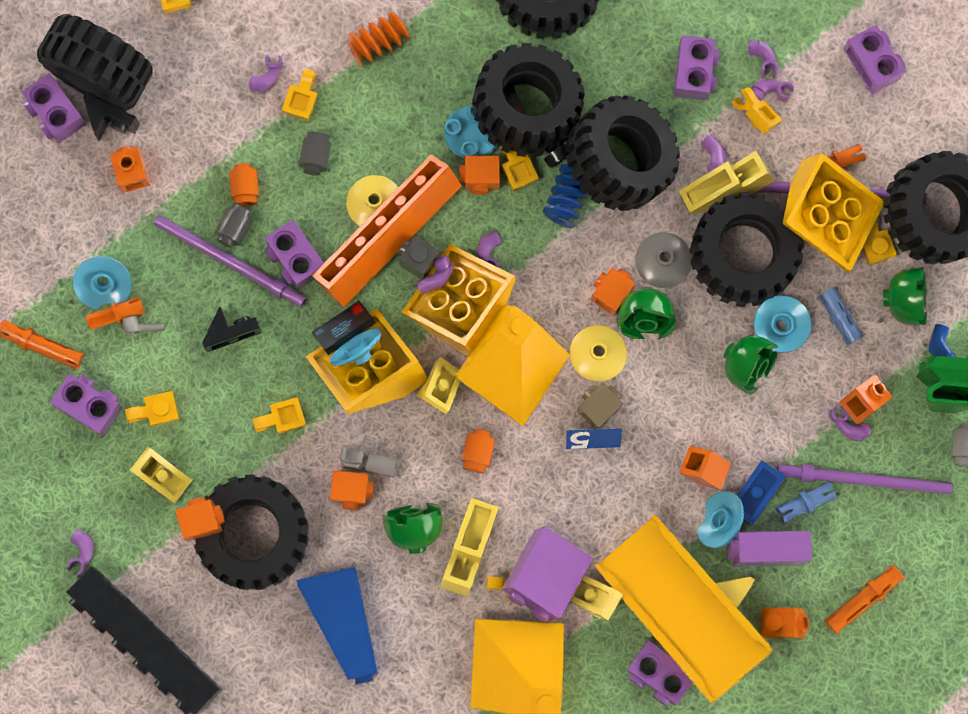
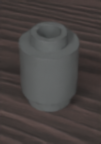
M316 131L307 132V137L303 139L299 167L304 169V173L318 176L321 172L327 171L331 148L329 135Z
M233 203L231 208L226 209L214 232L219 236L217 241L229 248H232L234 244L240 246L252 224L251 217L253 213L245 207Z

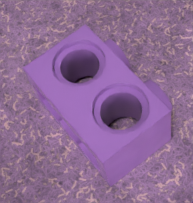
M877 24L848 39L843 47L872 95L900 80L906 72L903 59L899 54L894 53L890 46L888 35L886 32L881 31ZM863 43L873 45L875 51L866 50ZM878 67H886L890 74L884 75L880 73Z
M682 35L679 43L674 97L707 101L709 93H714L716 76H712V67L718 65L719 49H715L716 39ZM699 51L704 54L705 59L698 60L692 56V53ZM698 78L702 85L693 86L689 83V79Z
M50 73L22 91L27 100L23 105L32 117L38 115L43 123L39 127L48 140L54 137L59 144L87 125ZM50 95L47 103L38 104L42 96ZM66 117L63 125L54 126L57 118Z
M293 219L264 238L268 245L264 249L273 263L279 261L284 270L280 273L289 286L295 284L298 290L315 280L312 275L324 262ZM283 240H291L293 242V246L287 251H282L278 248L279 243ZM298 263H307L309 265L307 272L298 274L294 271Z
M68 374L50 404L104 437L123 408L117 403L119 397L106 389L101 393L92 388L95 383L82 374H79L77 378ZM76 389H82V398L77 402H71L70 394ZM100 404H106V414L102 417H95V408Z
M649 640L644 643L626 669L631 674L628 678L631 682L641 689L645 685L655 691L652 697L666 707L669 703L676 706L693 683L670 655ZM644 658L651 659L655 664V670L651 675H645L640 670L639 665ZM668 676H674L679 681V688L675 693H669L664 687V681Z

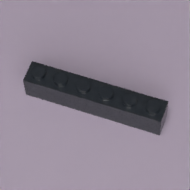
M91 566L66 592L72 598L69 603L81 614L86 611L93 618L90 623L100 633L103 634L107 631L114 638L111 643L122 654L128 651L135 658L132 663L144 675L149 672L157 679L154 685L166 696L171 693L178 700L175 705L184 714H200L223 690L97 568Z

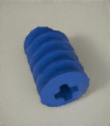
M568 164L560 166L559 172L561 175H557L555 178L557 185L551 188L553 195L548 197V206L544 207L543 214L558 225L574 228L575 225L569 219H578L579 214L573 211V209L583 208V204L577 198H587V194L580 190V183L574 181L571 176L572 167H568Z

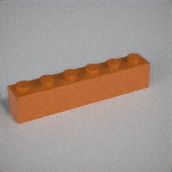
M431 154L312 275L329 297L344 308L394 257L405 241H409L462 187L451 168Z

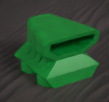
M931 356L926 358V362L919 363V373L916 377L928 387L926 389V401L930 411L958 413L968 410V358Z

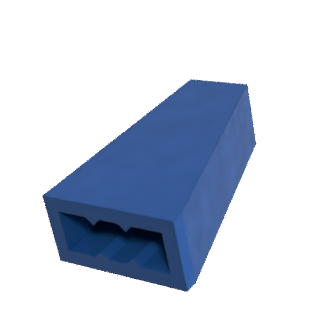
M353 567L297 580L298 588L347 679H355L356 684L373 681L372 675L378 674L356 568Z

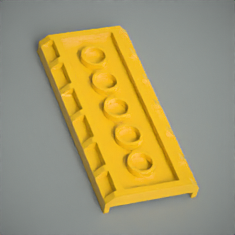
M654 514L646 524L604 560L594 566L612 588L623 594L621 598L712 704L757 667L774 650Z

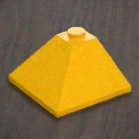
M819 153L802 160L790 184L783 224L848 273L851 272L883 207L884 200L823 153Z
M449 244L441 255L447 256L449 262L453 263V271L446 284L425 294H422L418 288L401 313L455 350L469 356L502 305H507L516 277ZM435 266L429 272L427 277L434 274L435 270L437 269Z
M502 305L455 375V378L512 420L524 426L570 357V354L536 321L516 306Z
M377 308L370 312L376 323L365 331L379 329L381 337L369 351L371 357L366 362L360 365L352 362L346 365L333 366L330 363L333 353L327 355L321 346L305 356L347 414L406 397L428 380L417 358Z
M475 618L470 708L506 714H561L564 623Z

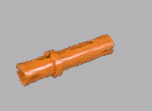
M5 319L0 324V338L20 345L22 350L27 351L29 349L67 365L74 370L79 369L82 363L80 359L84 358V353L35 333V330L32 328L25 329Z
M892 564L879 577L866 582V587L824 620L825 623L837 635L878 600H884L886 598L885 595L892 588L905 580L904 576Z

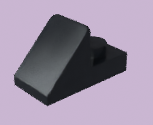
M85 92L83 96L93 132L98 141H100L110 122V126L120 133L125 134L127 130L134 134L136 133L140 125L136 116Z
M220 306L202 342L204 349L208 353L261 334L262 332L256 318L242 317L233 322L234 325L229 327Z

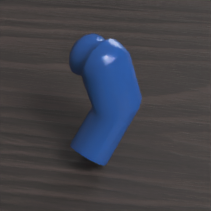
M935 324L928 350L932 356L956 357L945 343L949 328L944 325Z

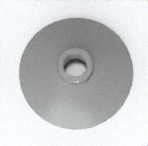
M666 232L655 233L644 239L639 245L635 256L636 268L640 276L647 283L660 288L678 285L688 276L692 267L690 262L692 255L688 245L680 237ZM665 253L669 255L670 260L662 262L659 256Z

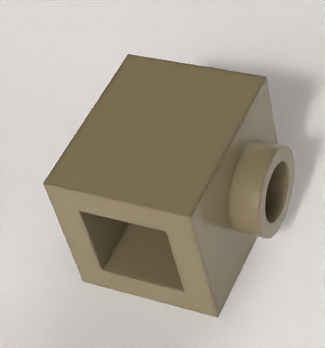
M602 383L598 388L593 385L582 395L585 401L578 406L577 412L594 429H600L622 408L624 404L620 400L622 395L612 385L607 387Z

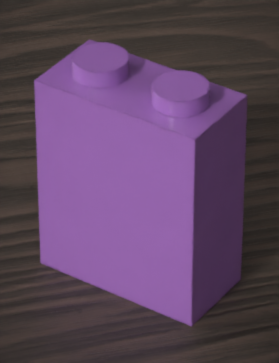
M546 526L535 529L501 590L509 594L507 598L511 602L519 606L525 605L533 610L532 615L543 622L558 620L565 611L593 558Z
M811 531L738 532L736 537L726 545L727 560H732V567L803 566L812 561Z

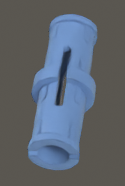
M835 287L818 296L831 317L829 319L831 324L836 325L847 346L864 337L850 315L852 314L850 308L847 309Z
M826 482L824 485L807 493L805 491L798 493L797 498L776 506L778 514L790 510V512L780 516L782 522L785 524L787 521L806 512L810 514L814 512V508L837 498L835 491L823 496V493L833 489L832 485Z

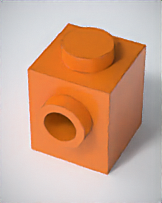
M125 146L117 149V153L110 154L117 183L122 193L150 186L143 157L138 147Z
M499 155L465 156V165H459V182H465V190H471V193L474 195L487 194L488 190H499Z
M611 268L608 274L602 272L593 286L597 289L592 294L591 301L615 316L623 299L633 291L636 283L632 281L633 277L622 269L617 271Z
M874 374L840 400L839 403L854 422L859 424L893 398V396Z
M689 446L679 473L699 485L721 490L731 463L711 450Z
M333 470L330 501L332 503H341L342 509L359 510L360 506L367 505V499L373 500L374 482H369V474Z
M205 497L195 498L187 502V507L175 510L183 539L187 542L222 531L220 524L225 522L220 505L215 506L214 502L210 499L205 500Z

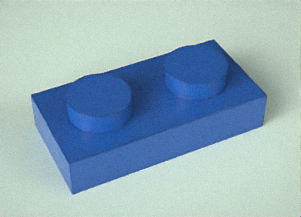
M762 460L737 495L743 504V519L752 525L786 478V476Z

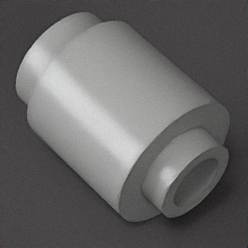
M960 424V429L953 430L952 458H954V465L968 467V424Z

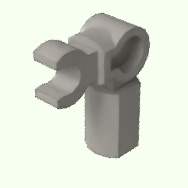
M342 448L341 468L362 471V468H364L367 473L394 477L397 458L368 453V456H365L364 452L351 448Z

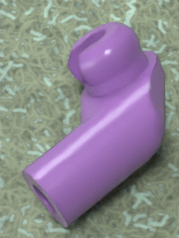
M711 134L708 135L701 142V145L711 154V163L707 165V171L710 172L727 162V151Z
M440 256L435 259L434 266L437 269L433 275L417 281L418 288L422 294L440 288L448 281L453 271V263L449 262L447 256Z

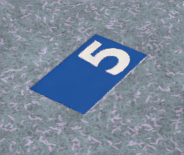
M622 428L566 430V449L621 447Z

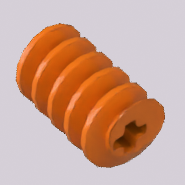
M392 11L388 13V21L384 17H379L378 26L373 22L368 23L369 32L360 27L358 29L359 37L353 32L348 34L349 48L360 68L363 67V57L370 63L373 62V52L382 57V47L392 52L393 41L400 47L403 46L401 37L404 36L408 41H411L405 25Z

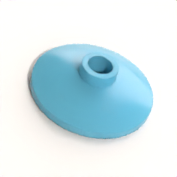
M96 256L85 260L78 266L73 277L75 294L83 304L95 310L102 304L114 302L115 305L125 302L131 292L132 282L128 270L119 261L110 257ZM100 276L107 277L109 281L104 284L101 283L98 278Z
M775 296L772 299H767L757 309L754 316V331L756 335L778 345V348H773L772 351L779 353L792 352L801 347L808 339L811 332V318L808 310L800 301L789 296ZM777 321L785 323L786 328L784 331H779L776 328Z
M370 329L358 334L333 353L330 363L333 366H340L355 362L356 365L366 362L371 357L369 351L381 337L380 330Z
M728 491L716 493L705 503V519L697 528L699 539L710 548H721L729 544L736 537L743 522V504L737 495Z

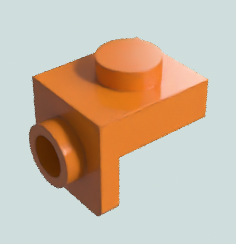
M761 608V636L763 638H806V632L809 629V619L805 614V609Z

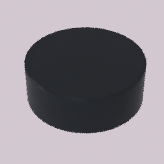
M566 143L544 158L549 168L555 167L569 155L566 152Z

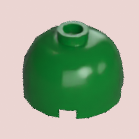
M924 268L901 270L890 280L889 289L883 290L884 307H890L892 316L898 322L905 325L927 324V312H924L927 297Z
M651 287L640 288L629 293L623 299L618 309L617 325L621 327V333L624 336L632 339H645L641 333L659 334V339L665 338L675 329L673 303L666 294Z
M748 335L739 339L735 344H729L724 352V358L726 359L725 372L730 383L749 395L755 393L758 388L754 387L757 380L763 374L767 378L774 367L778 354L772 351V349L778 348V345L758 335Z
M426 503L427 509H410L412 505L387 511V515L383 514L382 518L389 540L401 549H408L411 554L426 551V546L433 544L438 539L442 530V512L438 504Z

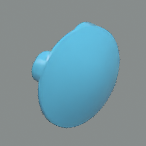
M472 105L458 109L445 123V141L451 151L462 158H465V156H488L498 145V143L495 146L488 141L489 135H483L478 129L479 122L474 120V107Z

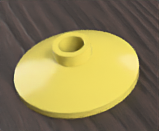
M370 175L359 179L353 184L347 195L346 207L349 216L357 225L361 226L398 189V186L392 180L379 175ZM377 196L380 200L377 204H371L369 202L370 197Z
M593 325L586 327L572 340L570 360L576 372L585 379L596 382L612 379L620 373L626 363L627 349L624 340L615 330L607 326ZM594 348H603L604 354L596 356L593 352Z

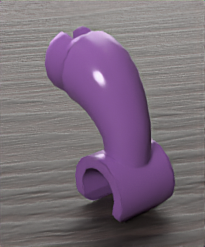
M760 40L749 41L748 54L750 56L757 55V57L765 61L760 71L761 77H764L766 68H771L774 71L773 79H775L779 68L770 46Z
M266 55L265 64L269 71L260 77L252 76L250 78L249 88L252 92H265L275 84L279 70L283 65L280 55L278 57L279 61L275 65L269 64L270 57Z
M768 79L758 81L751 87L760 102L769 92H776L779 100L787 102L789 97L782 94L781 90L788 89L790 92L794 91V86L790 82L780 83Z
M496 231L485 234L480 239L478 258L498 267V262L489 257L490 252L494 249L493 247L501 243V239Z
M840 406L843 412L842 419L836 417L833 409L829 411L830 419L836 422L840 432L847 438L854 441H863L864 438L871 435V430L867 423L860 425L849 424L846 421L849 414L842 406Z
M79 529L72 534L70 539L73 544L77 545L80 556L79 558L71 559L67 564V569L70 571L74 564L81 563V570L77 573V577H81L87 571V564L93 554L92 538L88 533H83Z

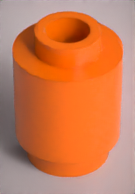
M248 163L234 165V169L229 171L231 199L234 200L235 204L243 207L256 205L257 198L259 197L257 169L251 168V164Z
M474 429L473 433H467L461 461L464 462L462 469L485 474L486 467H490L495 439L490 437L491 432Z

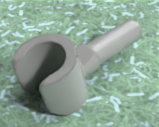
M130 316L122 320L124 331L127 335H132L133 332L139 334L145 331H164V324L144 323L139 325L137 316Z

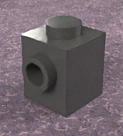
M416 235L411 242L406 240L398 252V255L401 256L399 258L400 266L419 279L427 277L434 267L435 259L440 257L439 250Z

